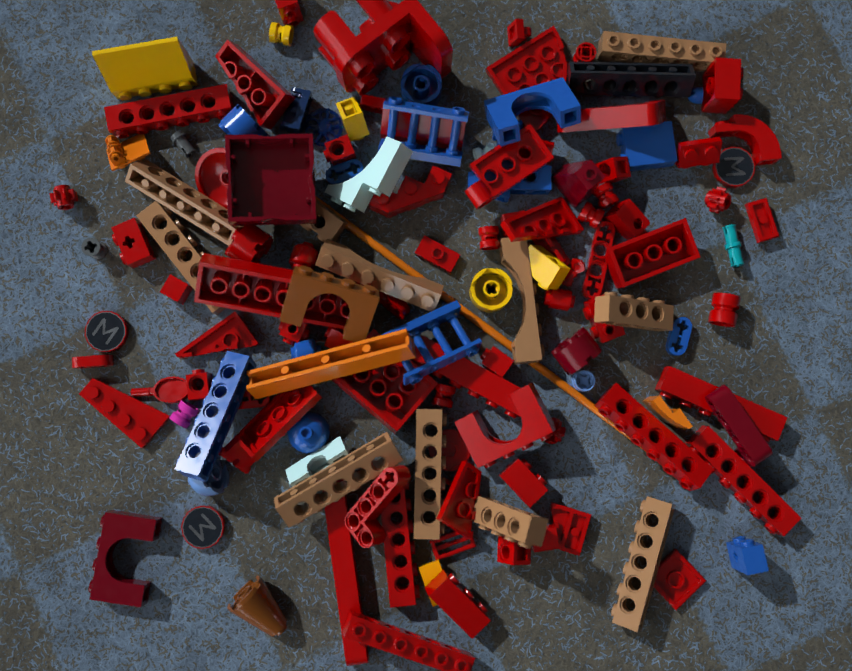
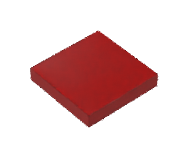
M674 548L660 562L654 588L677 610L706 580Z

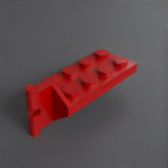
M312 385L279 393L225 447L222 446L219 455L243 473H249L251 470L250 466L255 461L257 462L322 398Z

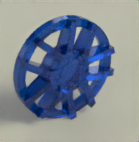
M319 108L307 116L304 124L306 134H313V136L316 133L319 134L316 140L313 138V143L319 146H325L324 143L326 142H320L323 136L328 142L330 140L327 135L331 133L334 139L341 137L343 132V123L340 116L330 108ZM322 112H327L326 118H322ZM319 113V119L313 117L314 115ZM330 113L333 114L335 117L329 119ZM310 120L315 121L316 125L309 124ZM339 121L338 125H331V123ZM308 127L314 130L311 133H309ZM339 129L338 134L336 135L333 130Z

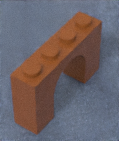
M295 266L279 321L301 327L307 305L314 297L325 293L335 294L344 299L350 309L343 329V339L353 342L365 340L380 299L379 290L371 285L362 286L355 284L351 279L344 278L342 280L335 278L327 272L318 273L307 266Z

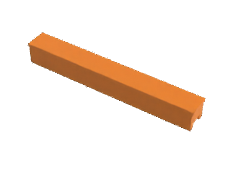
M402 329L247 371L249 385H246V389L254 399H259L416 358L414 339L410 336L407 329Z

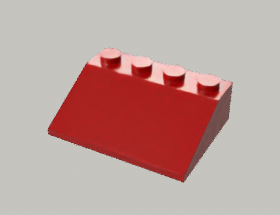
M373 329L366 336V339L380 336L381 334ZM411 361L414 368H418V366L413 361ZM401 362L332 379L337 386L394 434L397 433L438 384L433 378L426 375L416 384L412 385L409 383L404 385L403 375L407 371Z

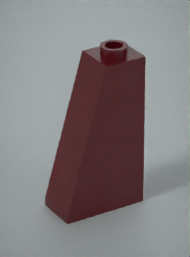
M592 160L565 164L551 175V181L574 209L588 199L605 178V175Z

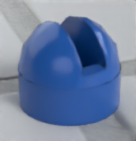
M703 87L692 88L691 96L688 97L691 103L702 104Z

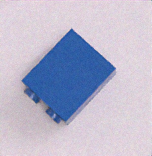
M672 121L652 126L621 128L616 135L617 146H620L621 149L619 157H628L630 171L672 167L678 161Z

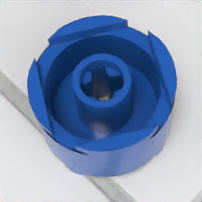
M419 63L411 65L402 75V100L436 106L440 101L442 92V80L439 72L428 64L420 65Z
M239 104L218 124L228 135H268Z

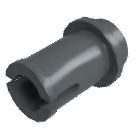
M177 131L171 136L172 143L177 145L185 158H189L196 153V150L187 140V135L182 133V131Z

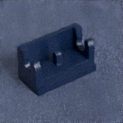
M292 87L291 94L295 97V100L285 111L283 121L280 124V130L293 134H302L313 96L309 90Z

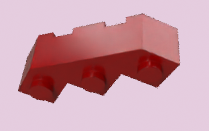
M433 165L425 184L405 175L397 194L392 192L390 197L381 194L380 197L373 194L369 203L370 210L391 218L402 212L421 207L429 202L440 200L447 191L452 179V173Z

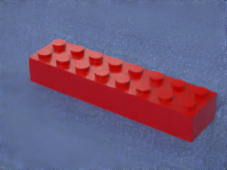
M203 253L199 261L194 302L280 318L294 270ZM330 293L320 294L314 297L307 305L302 322L344 329L350 309L346 301L340 296Z

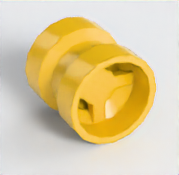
M272 22L269 29V42L275 44L281 42L285 46H291L294 27L287 24L281 26L279 23Z

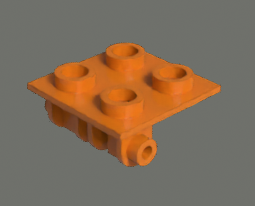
M138 134L121 143L114 135H109L105 139L107 144L106 151L112 172L117 169H123L128 164L136 160H142L151 154L145 134Z

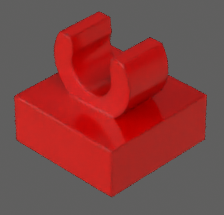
M516 18L507 27L508 47H517L522 41L527 40V36H532L531 27H524L523 19Z

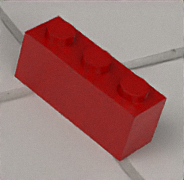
M442 570L425 587L428 596L473 639L491 621L487 615L489 610L481 601L476 603L473 600L475 596L467 587L462 589L458 585L460 581L453 573L448 575Z

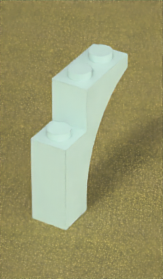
M386 137L376 156L359 174L345 182L328 185L325 193L332 196L330 200L341 206L342 203H345L343 207L355 212L357 209L364 213L373 194L379 197L381 194L390 197L413 151L403 143Z

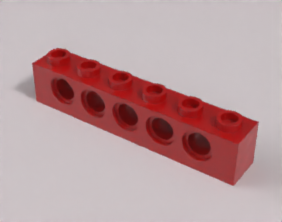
M222 84L104 107L108 131L117 138H127L129 134L137 133L143 135L149 133L150 130L164 131L168 130L171 126L185 127L192 122L206 123L213 118L223 119L234 106L228 85ZM215 102L212 108H207L209 103ZM195 106L193 111L187 112L189 107ZM170 110H175L171 116H167ZM150 114H154V117L152 119L147 120V117ZM134 117L133 121L127 124V121Z
M618 383L609 387L594 405L602 416L609 418L619 431L628 435L633 444L640 446L650 459L657 461L667 474L672 475L679 481L680 486L684 489L693 491L701 488L714 470ZM617 406H619L622 409L623 413H620L618 411ZM633 420L638 423V428L634 425ZM650 435L653 436L654 442L651 441ZM666 449L670 452V457L667 455ZM682 464L686 466V471L683 469Z
M702 425L685 442L688 447L714 469L711 474L715 473L719 477V483L726 489L730 488L735 493L733 495L734 498L741 504L745 503L750 508L748 510L749 513L756 519H761L765 523V529L771 534L785 536L800 521L801 517L709 426ZM709 446H712L714 452L713 455L709 457L707 455V448ZM727 461L729 468L724 472L722 464ZM742 476L744 483L739 487L738 479ZM755 492H758L759 499L754 502L753 495ZM771 507L774 508V515L772 517L769 516V509Z
M409 482L400 491L401 498L398 501H391L381 513L382 527L386 534L384 551L390 608L416 605V598H420L419 585H414V576H418L417 563H412V555L416 554L414 541L410 542L409 534L413 533V522L408 520L407 514L408 511H411L410 498L406 499L405 490H409ZM393 512H400L403 515L402 521L394 522L391 519ZM397 533H401L405 537V541L401 544H397L393 540V536ZM398 555H403L407 558V562L404 565H398L395 562V558ZM401 577H406L409 580V584L401 587L398 585L397 580Z
M349 610L342 629L345 638L441 671H471L475 657L468 651Z

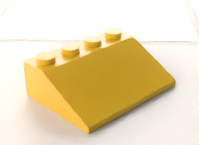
M178 37L92 51V56L111 93L120 100H130L134 96L149 97L152 93L157 92L170 93L174 89L189 90L192 86L198 85L194 62Z

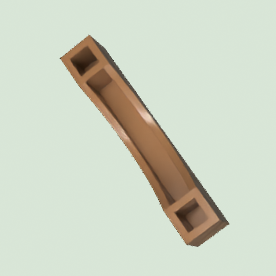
M501 238L499 248L501 264L515 279L520 290L523 307L521 326L511 344L513 364L538 363L544 357L545 352L539 338L542 335L541 324L537 323L539 305L535 303L534 299L537 290L536 284L532 283L528 250L530 242H527V240L511 242L509 238Z
M327 239L322 245L315 264L318 267L363 285H371L380 292L430 312L436 309L444 285L426 278L408 276L382 268L362 258L347 246Z

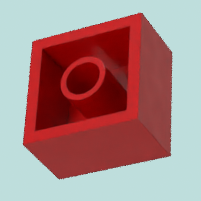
M716 57L704 71L702 113L726 114L741 100L743 88L740 87L744 73V69L741 67V59Z

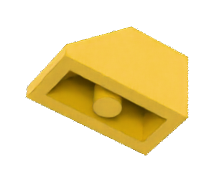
M355 96L337 102L336 106L350 141L361 140L369 135L362 110Z
M530 244L528 250L532 277L538 281V286L544 290L559 289L571 268L544 247Z

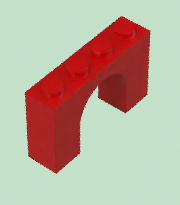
M533 382L510 394L522 418V429L517 438L506 441L494 437L488 431L478 410L454 422L477 468L483 465L485 468L496 464V459L500 457L507 459L515 454L514 450L519 448L526 450L534 445L533 441L537 439L545 441L553 436L552 432L555 431L556 426Z

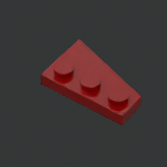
M462 461L436 519L466 539H473L471 527L472 520H475L476 517L474 505L475 499L479 495L482 472L469 462Z

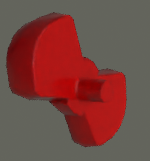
M573 258L571 260V269L562 282L563 286H571L574 278L586 270L585 263L581 259Z

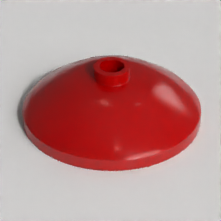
M214 148L205 152L198 160L195 169V181L200 193L228 209L227 189L229 177L226 167L225 148Z

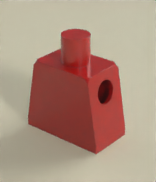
M630 198L616 203L602 218L605 221L611 222L615 230L626 240L648 233L645 229L650 224V221Z

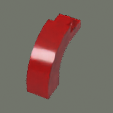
M734 114L728 121L715 123L708 131L709 138L737 137L744 140L752 151L755 166L775 164L782 159L776 135L764 122L755 117Z

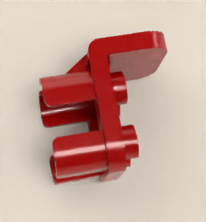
M356 0L369 16V19L360 25L361 33L357 36L354 35L335 11H329L321 17L313 30L314 36L322 45L318 48V51L334 69L338 82L348 93L357 91L359 95H365L371 91L379 81L376 75L388 66L392 71L401 68L411 56L410 49L423 65L433 66L439 72L441 79L451 72L453 55L451 43L443 30L418 0H403L399 4L388 0Z

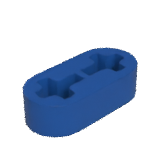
M356 159L334 165L326 171V180L330 185L345 182L359 174L363 170V165ZM352 165H355L356 168L360 167L357 169L358 173L354 174L350 171ZM333 172H336V174L344 173L338 176L337 181H334L333 178L330 179Z
M680 317L673 321V331H669L666 342V351L672 356L682 355L687 349L692 331V323L688 318ZM683 322V326H685L686 329L682 330L681 334L679 335L680 328L677 327V324ZM677 338H679L678 346H681V349L675 352L674 347H671V345L676 343Z

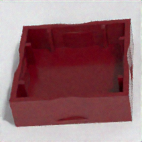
M256 134L225 135L226 167L229 177L227 208L228 222L231 226L317 224L313 134H281L277 136H260Z

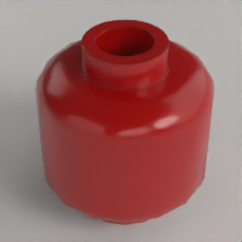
M303 242V244H297L293 247L289 264L292 266V270H294L295 266H307L314 270L319 253L311 243Z

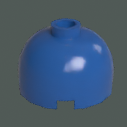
M309 411L287 432L288 440L297 451L306 454L313 453L327 444L330 435L329 424L320 414Z

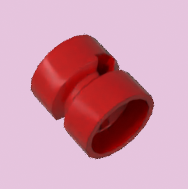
M713 293L711 305L714 309L709 313L708 323L722 327H736L738 314L735 311L739 309L741 297L729 293Z

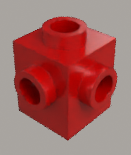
M302 322L301 327L296 326L297 330L294 333L290 332L292 324L280 323L278 328L280 330L279 335L284 337V342L294 346L295 342L307 340L310 335V326L305 322Z

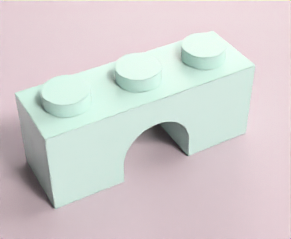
M340 436L319 450L285 469L291 487L351 453Z

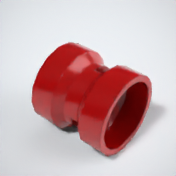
M588 42L579 44L573 56V62H593L597 53L594 45Z
M611 182L598 186L593 192L594 196L599 200L598 205L601 209L610 207L620 201L613 192L614 187Z
M587 201L577 220L589 222V226L596 229L605 210L601 208L595 209L593 204Z
M498 226L478 228V233L481 237V242L479 243L480 250H496L500 248V241L497 238L499 234Z
M437 384L435 386L436 395L432 399V404L452 408V396L455 394L456 387Z

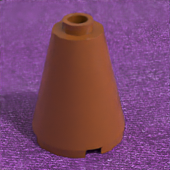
M256 576L257 581H248L234 595L233 599L235 602L233 605L229 603L227 609L269 636H280L287 628V619L260 576Z

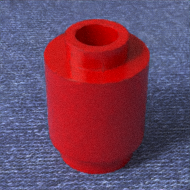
M549 289L545 291L543 305H547L548 308L568 311L569 308L574 307L575 296L572 295V291L564 289Z

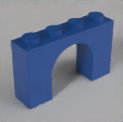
M563 77L484 100L486 119L500 147L521 141L519 123L516 117L527 110L541 109L550 112L561 129L581 123V105Z

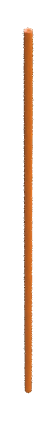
M316 196L317 200L348 222L345 227L347 230L409 276L426 278ZM442 291L441 300L447 304L455 301L454 298ZM460 304L461 315L512 352V341ZM540 362L528 364L630 440V437L624 432L619 431L609 418L599 413L598 409L594 406L595 403Z

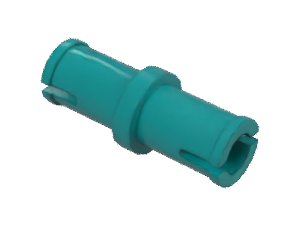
M736 224L722 227L726 241L725 250H728L731 268L745 265L740 248L742 247V242L738 239Z

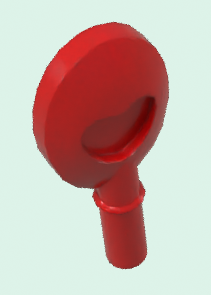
M174 376L166 377L159 380L154 387L132 388L131 396H155L164 403H177L188 397L186 380Z

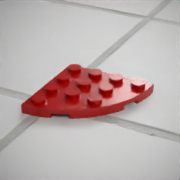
M554 26L550 27L486 68V73L501 95L562 77L566 81L567 62L563 50L564 46ZM532 109L522 112L517 116V119L522 120L523 128L531 124L534 130L538 132L553 115L546 110Z

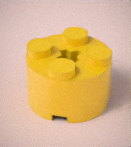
M486 268L479 271L474 276L469 289L470 299L474 306L487 313L496 312L505 307L511 299L513 292L510 277L506 272L497 268ZM494 287V294L486 292L488 288Z

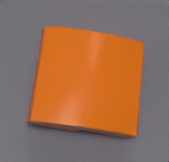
M649 396L642 401L655 416L668 425L680 429H690L693 427L680 408L669 409L661 396Z

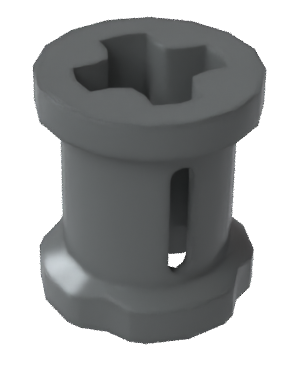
M92 237L82 242L81 249L85 255L97 260L105 257L107 247L104 243Z

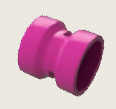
M181 400L178 404L179 409L173 412L169 418L179 426L188 429L192 417L197 416L199 409L189 402Z

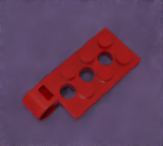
M531 124L520 130L521 141L501 147L498 145L470 164L469 167L479 181L467 188L465 194L477 210L554 159V156ZM519 150H529L530 157L522 158L519 155ZM510 160L513 163V168L510 170L504 169L502 162ZM491 171L495 173L496 179L494 181H487L484 174Z

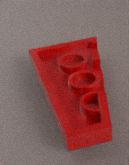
M562 196L505 219L500 224L511 242L580 234L584 230Z
M92 378L79 393L81 397L140 448H145L171 416L96 378Z

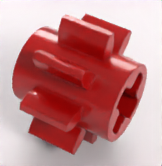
M58 185L54 187V193L49 194L51 203H54V206H57L59 210L72 209L74 202L79 201L77 192L71 189L69 185Z
M717 186L716 189L713 188L712 191L707 192L705 205L710 208V212L719 214L720 211L723 212L729 208L732 198L729 193H726L727 188Z
M552 418L556 429L552 432L553 436L545 440L546 443L555 444L558 441L561 442L562 437L565 436L566 428L561 427L562 422L557 418Z

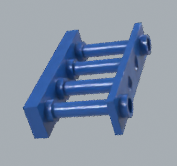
M395 96L385 99L383 109L390 110L387 137L397 140L395 135L398 111L411 113L408 140L401 142L413 151L410 159L461 166L463 152L457 149L461 121L468 122L469 111H465L462 107H453L451 109L402 101L400 97ZM419 114L432 116L429 141L426 146L419 145L416 142ZM440 118L453 120L449 147L446 149L438 148L436 145ZM381 138V141L378 145V151L380 150L385 139Z
M457 300L384 333L407 329L426 364L416 369L410 359L401 362L407 371L403 375L404 385L409 383L412 385L422 380V377L463 357H472L479 352L482 343L481 339L479 338L471 342L457 319L461 308ZM446 321L451 323L464 345L454 351L439 328L440 324ZM427 330L432 331L445 354L435 360L420 336L421 333Z

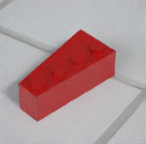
M227 40L215 57L228 77L232 79L238 93L242 95L247 103V107L257 118L256 121L260 127L271 130L295 100V97L238 44Z

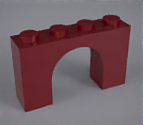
M116 510L105 512L100 521L102 532L96 543L98 554L92 565L94 576L88 587V592L90 593L89 600L140 608L147 604L151 581L122 576L114 566L113 552L116 545L125 538L151 542L159 539L162 517Z

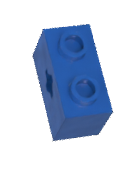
M737 536L732 538L733 541L726 542L733 569L745 575L769 571L763 544L755 542L754 539H747L745 536Z

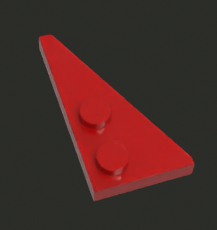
M234 311L175 353V355L181 359L254 347L260 343L240 315Z

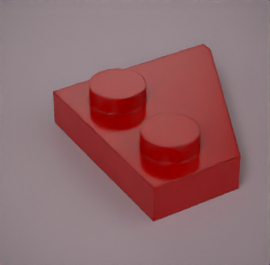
M551 502L550 508L553 525L557 528L559 550L580 556L591 514Z

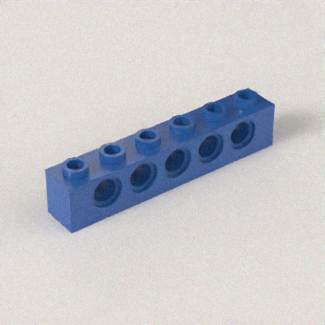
M227 351L225 357L221 360L218 373L212 380V386L208 395L204 398L203 407L195 418L191 434L187 437L183 452L176 462L175 470L183 476L203 482L208 481L246 392V385H249L247 371L255 369L257 366L250 356Z

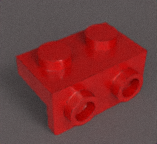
M714 137L678 142L677 167L687 169L692 166H708L719 163L722 139Z

